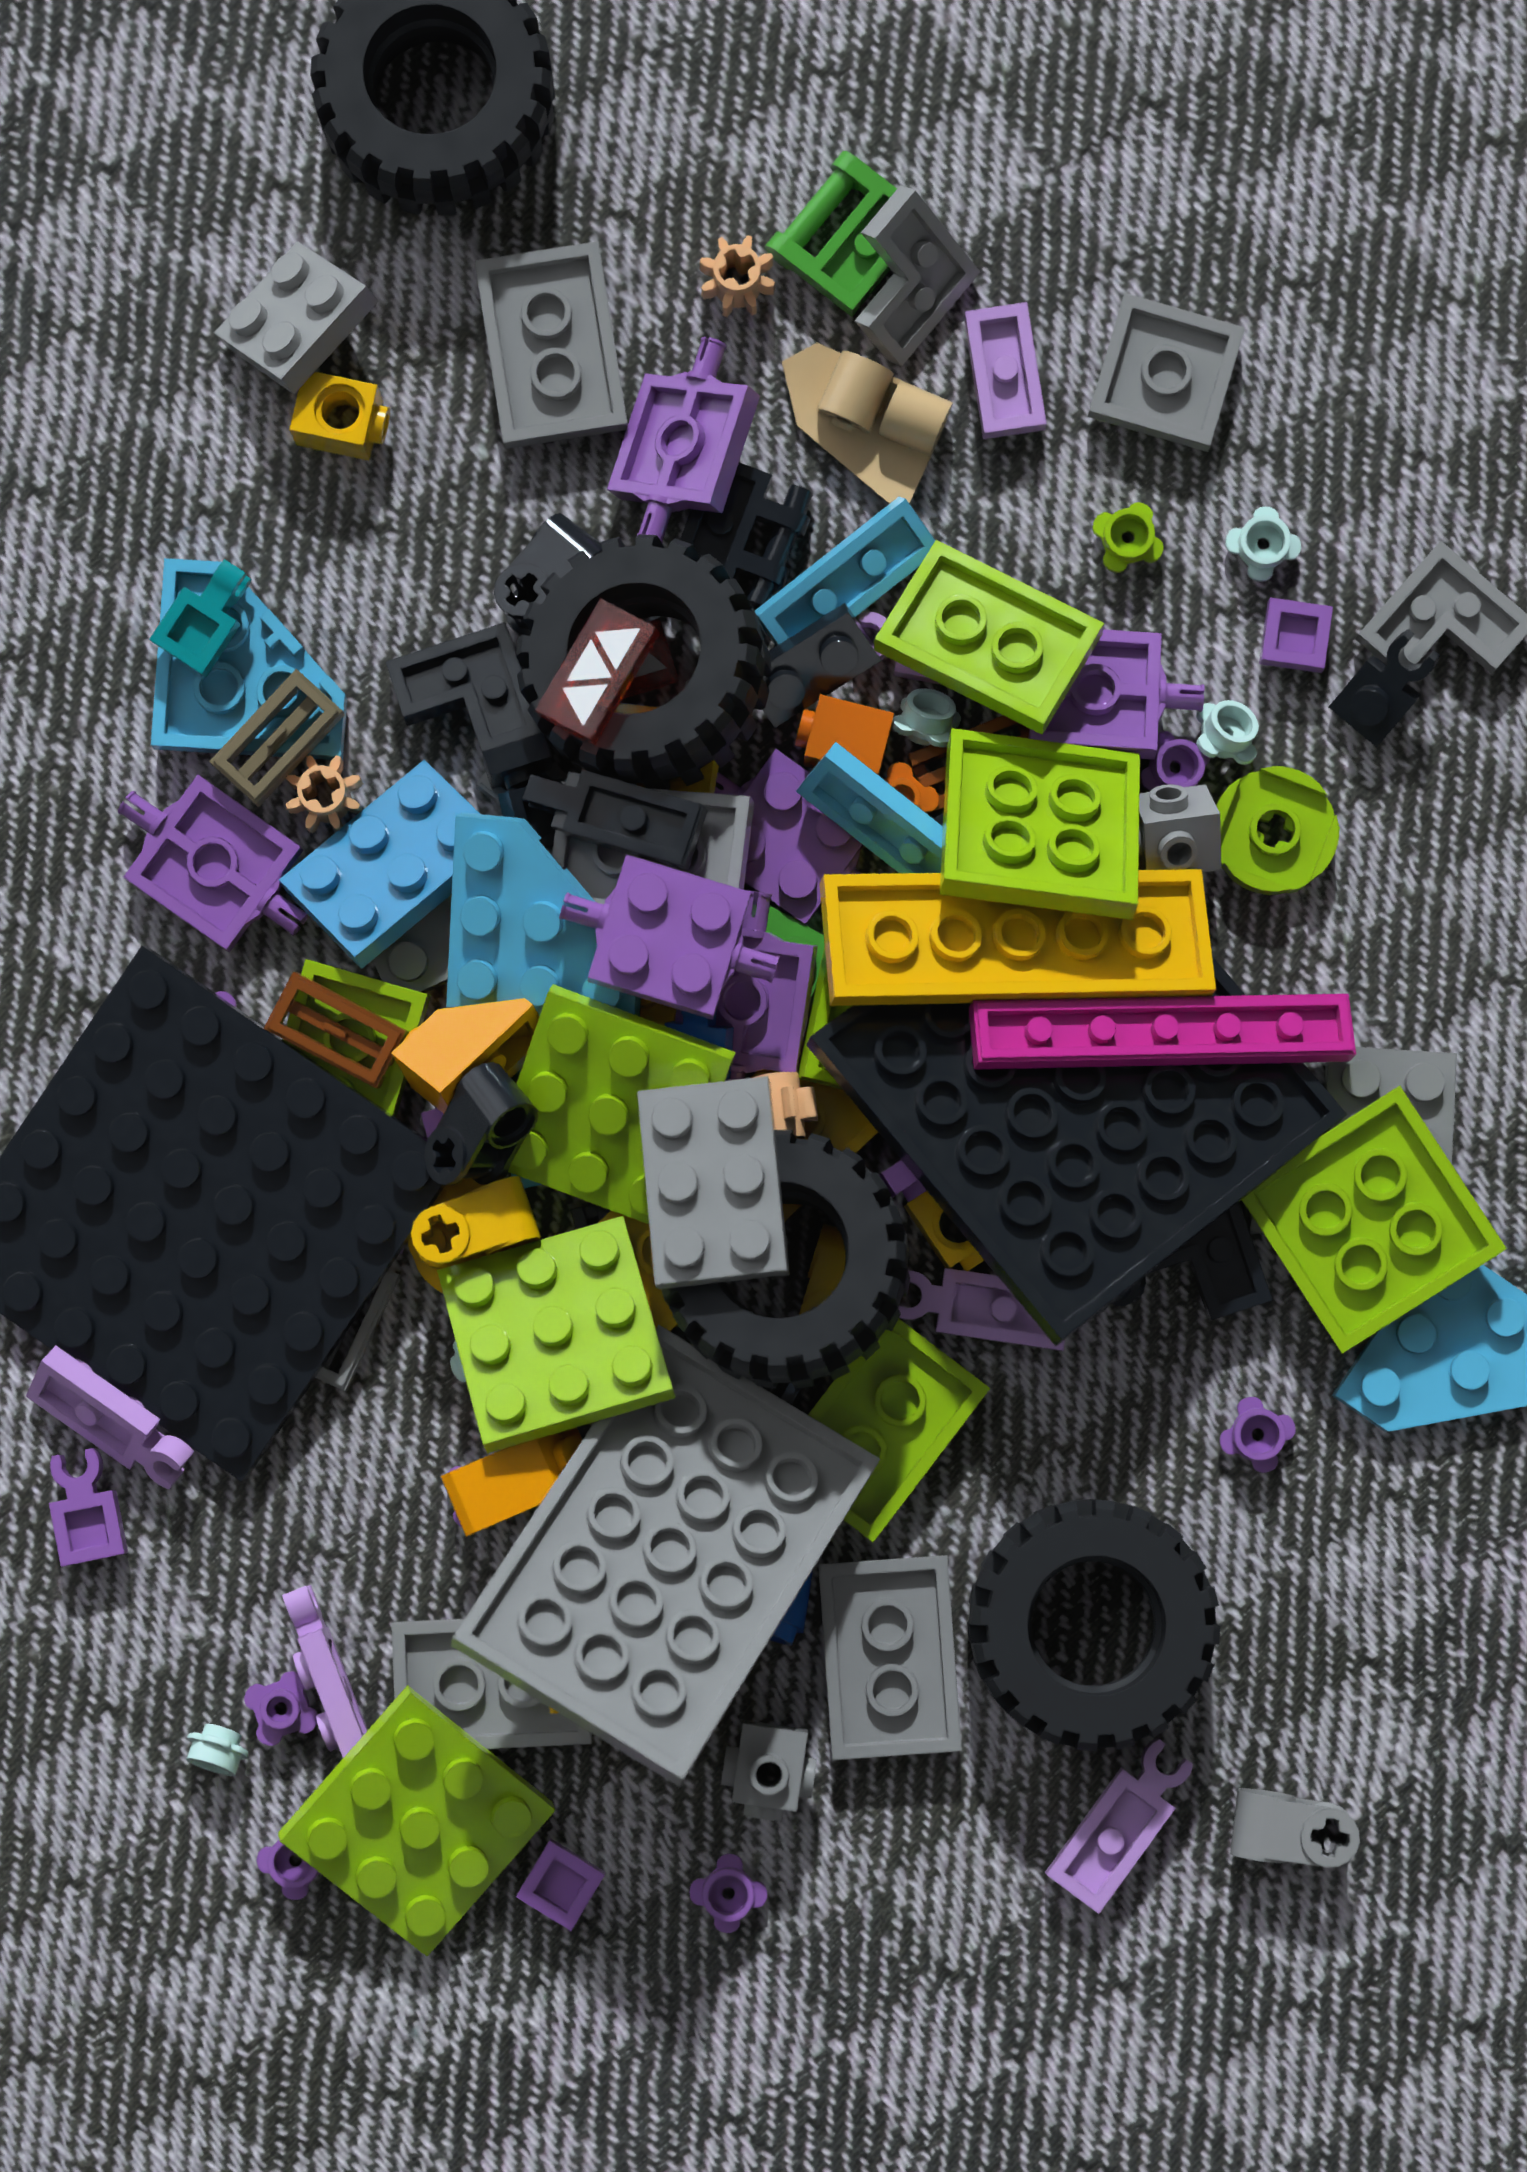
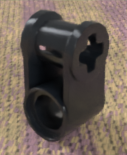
M562 513L551 516L538 528L530 543L508 568L499 575L495 582L494 596L496 603L506 614L509 626L519 636H530L531 633L523 622L524 615L530 604L525 599L541 605L547 596L540 586L552 572L562 578L573 569L568 559L583 549L589 558L603 552L599 541ZM511 584H513L516 588V590L513 593L510 589Z
M493 1062L483 1063L463 1076L457 1084L454 1097L439 1124L428 1137L424 1161L428 1174L437 1184L454 1185L463 1178H472L478 1184L486 1185L504 1179L524 1139L535 1127L538 1119L537 1108L500 1064Z

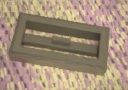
M295 669L209 762L259 808L286 779L287 775H290L345 714L301 672ZM299 690L307 696L239 770L231 765ZM318 707L324 711L254 786L250 779Z

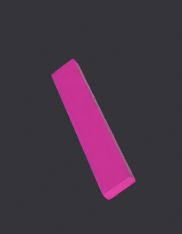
M1349 994L973 1000L968 1007L974 1069L1350 1062L1356 1055Z

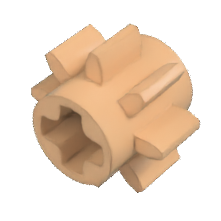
M747 235L742 244L729 245L723 237L718 238L719 253L715 260L708 257L700 259V271L707 276L714 277V279L705 282L701 287L703 299H711L717 296L722 302L723 316L725 317L729 316L733 308L746 307L750 314L755 315L757 314L756 299L759 293L774 295L775 282L771 278L761 275L772 268L773 255L772 253H766L758 257L755 251L752 250V236ZM736 267L740 275L748 274V282L739 285L734 277L727 279V270Z
M311 755L306 756L308 770L301 777L296 775H287L286 777L288 783L298 793L297 798L291 799L285 804L290 814H297L307 810L309 814L305 820V828L310 833H314L318 829L320 822L331 823L332 827L338 831L343 827L340 819L348 811L359 814L363 810L361 805L351 798L350 793L359 789L363 782L359 775L342 778L341 773L344 769V762L338 755L331 760L329 766L318 765ZM325 781L332 789H337L331 793L333 804L328 807H322L318 800L314 799L318 796L316 785Z
M776 1072L755 1076H768L770 1080L775 1130H793L797 1139H805L804 1122L818 1121L814 1087L800 1088L799 1073Z

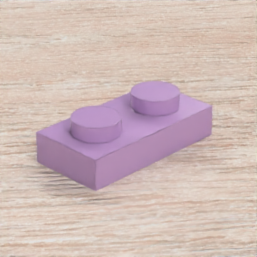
M1027 302L965 311L964 323L983 439L1045 430L1047 422Z

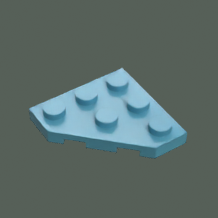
M164 558L160 622L184 586L198 596H201L221 562ZM249 587L239 601L226 613L237 620L241 626L207 677H204L158 647L151 746L154 750L218 753L293 671L297 669L345 714L307 756L311 755L314 759L332 760L338 755L343 760L347 697L345 693L322 670L297 639ZM299 690L239 755H253L307 696ZM318 707L279 748L273 757H282L324 711Z
M471 813L456 815L446 1007L525 998L534 1005L540 1016L547 993L554 984L640 1016L641 998L588 982V974L597 949L596 929L565 919L561 920L559 916L567 892L587 900L594 901V899L567 868L563 870L541 844L539 840L542 838L525 818Z
M1481 1265L1374 1333L1332 1396L1384 1432L1527 1406V1294L1486 1266Z

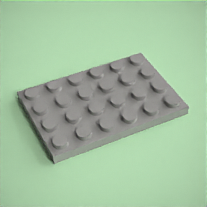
M658 1325L656 1330L676 1398L593 1423L453 1636L451 1646L679 1787L872 1475L880 1458L766 1389L757 1386L756 1383L742 1376L738 1380L722 1372L716 1363L710 1359L706 1360L693 1345Z

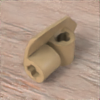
M815 343L783 360L782 366L797 427L888 504L897 497L906 498L910 504L944 429L953 402L893 377L894 373L891 370L866 357L845 350L840 353L819 343Z

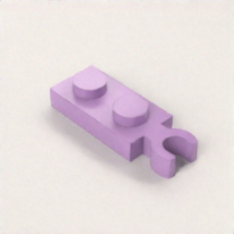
M945 1268L942 1286L932 1285L923 1274L908 1271L910 1275L909 1283L918 1287L921 1299L918 1305L912 1308L899 1306L900 1319L915 1320L924 1316L927 1312L938 1314L936 1333L1064 1351L1065 1340L1055 1346L998 1276Z
M55 1345L41 1361L26 1394L27 1398L129 1470L138 1462L144 1466L148 1476L158 1485L166 1489H170L184 1473L183 1465L194 1453L187 1443L174 1436H164L157 1431L156 1427L160 1418L145 1409L139 1400L127 1396L94 1373L88 1364L73 1358Z
M311 1585L304 1586L282 1595L289 1616L298 1633L299 1638L297 1640L302 1650L293 1654V1659L304 1688L310 1690L316 1687L325 1712L317 1714L316 1719L328 1750L333 1751L339 1748L342 1758H344L368 1729L329 1627H326L313 1588Z
M1159 1738L1153 1739L1143 1750L1141 1757L1143 1770L1137 1778L1133 1777L1123 1768L1119 1769L1045 1871L1047 1876L1098 1914L1176 1809L1164 1800L1161 1795L1167 1788L1177 1787L1184 1783L1191 1774L1193 1764L1185 1758L1173 1772L1167 1774L1159 1772L1156 1767V1757L1165 1746V1743Z

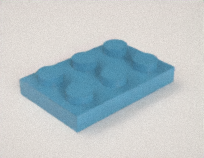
M424 759L281 877L279 881L286 893L363 969L452 894L455 816L461 813H480Z

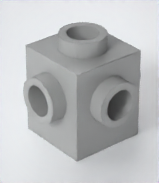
M1168 784L1157 786L1150 792L1140 793L1139 865L1142 870L1202 869V872L1222 870L1220 812L1206 785L1182 787Z
M743 1720L740 1748L726 1747L721 1785L734 1787L732 1802L745 1804L743 1815L765 1820L782 1821L783 1810L797 1812L799 1796L812 1797L817 1759L805 1757L807 1729ZM765 1762H773L780 1767L782 1772L776 1780L767 1782L758 1776L756 1772L758 1767Z

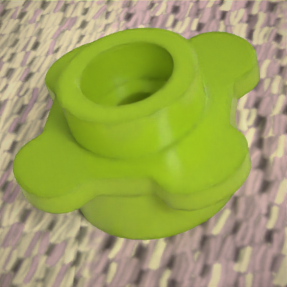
M1136 502L1129 508L1120 509L1113 514L1103 512L1095 518L1092 530L1102 540L1105 550L1103 564L1109 571L1121 573L1128 564L1141 560L1153 563L1161 557L1163 543L1155 537V528L1152 522L1153 512L1148 505ZM1125 532H1130L1134 536V540L1131 543H1126L1122 540V535Z

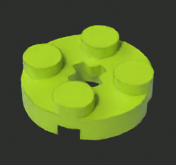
M1271 766L1262 768L1257 772L1248 773L1229 785L1216 806L1220 812L1221 868L1224 869L1230 879L1241 887L1258 894L1279 895L1298 892L1321 875L1336 852L1340 827L1337 814L1334 815L1333 807L1326 798L1328 794L1320 783L1299 770L1284 766ZM1276 814L1285 818L1283 829L1292 833L1289 843L1279 841L1274 847H1270L1263 843L1264 835L1257 831L1258 821L1268 823Z

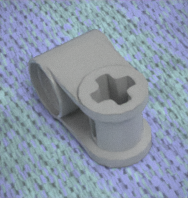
M1238 1789L1230 1849L1231 1855L1261 1862H1292L1329 1868L1339 1867L1348 1863L1357 1853L1360 1844L1359 1829L1349 1813L1341 1806L1331 1802L1296 1798L1293 1795L1268 1790ZM1333 1818L1335 1826L1339 1831L1345 1833L1343 1840H1332L1330 1849L1322 1850V1846L1317 1838L1311 1836L1313 1829H1324L1326 1819Z

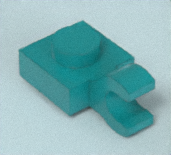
M224 559L214 572L201 596H198L185 586L183 587L149 640L204 677H207L241 626L237 620L226 613L239 601L252 579L246 576L244 571Z

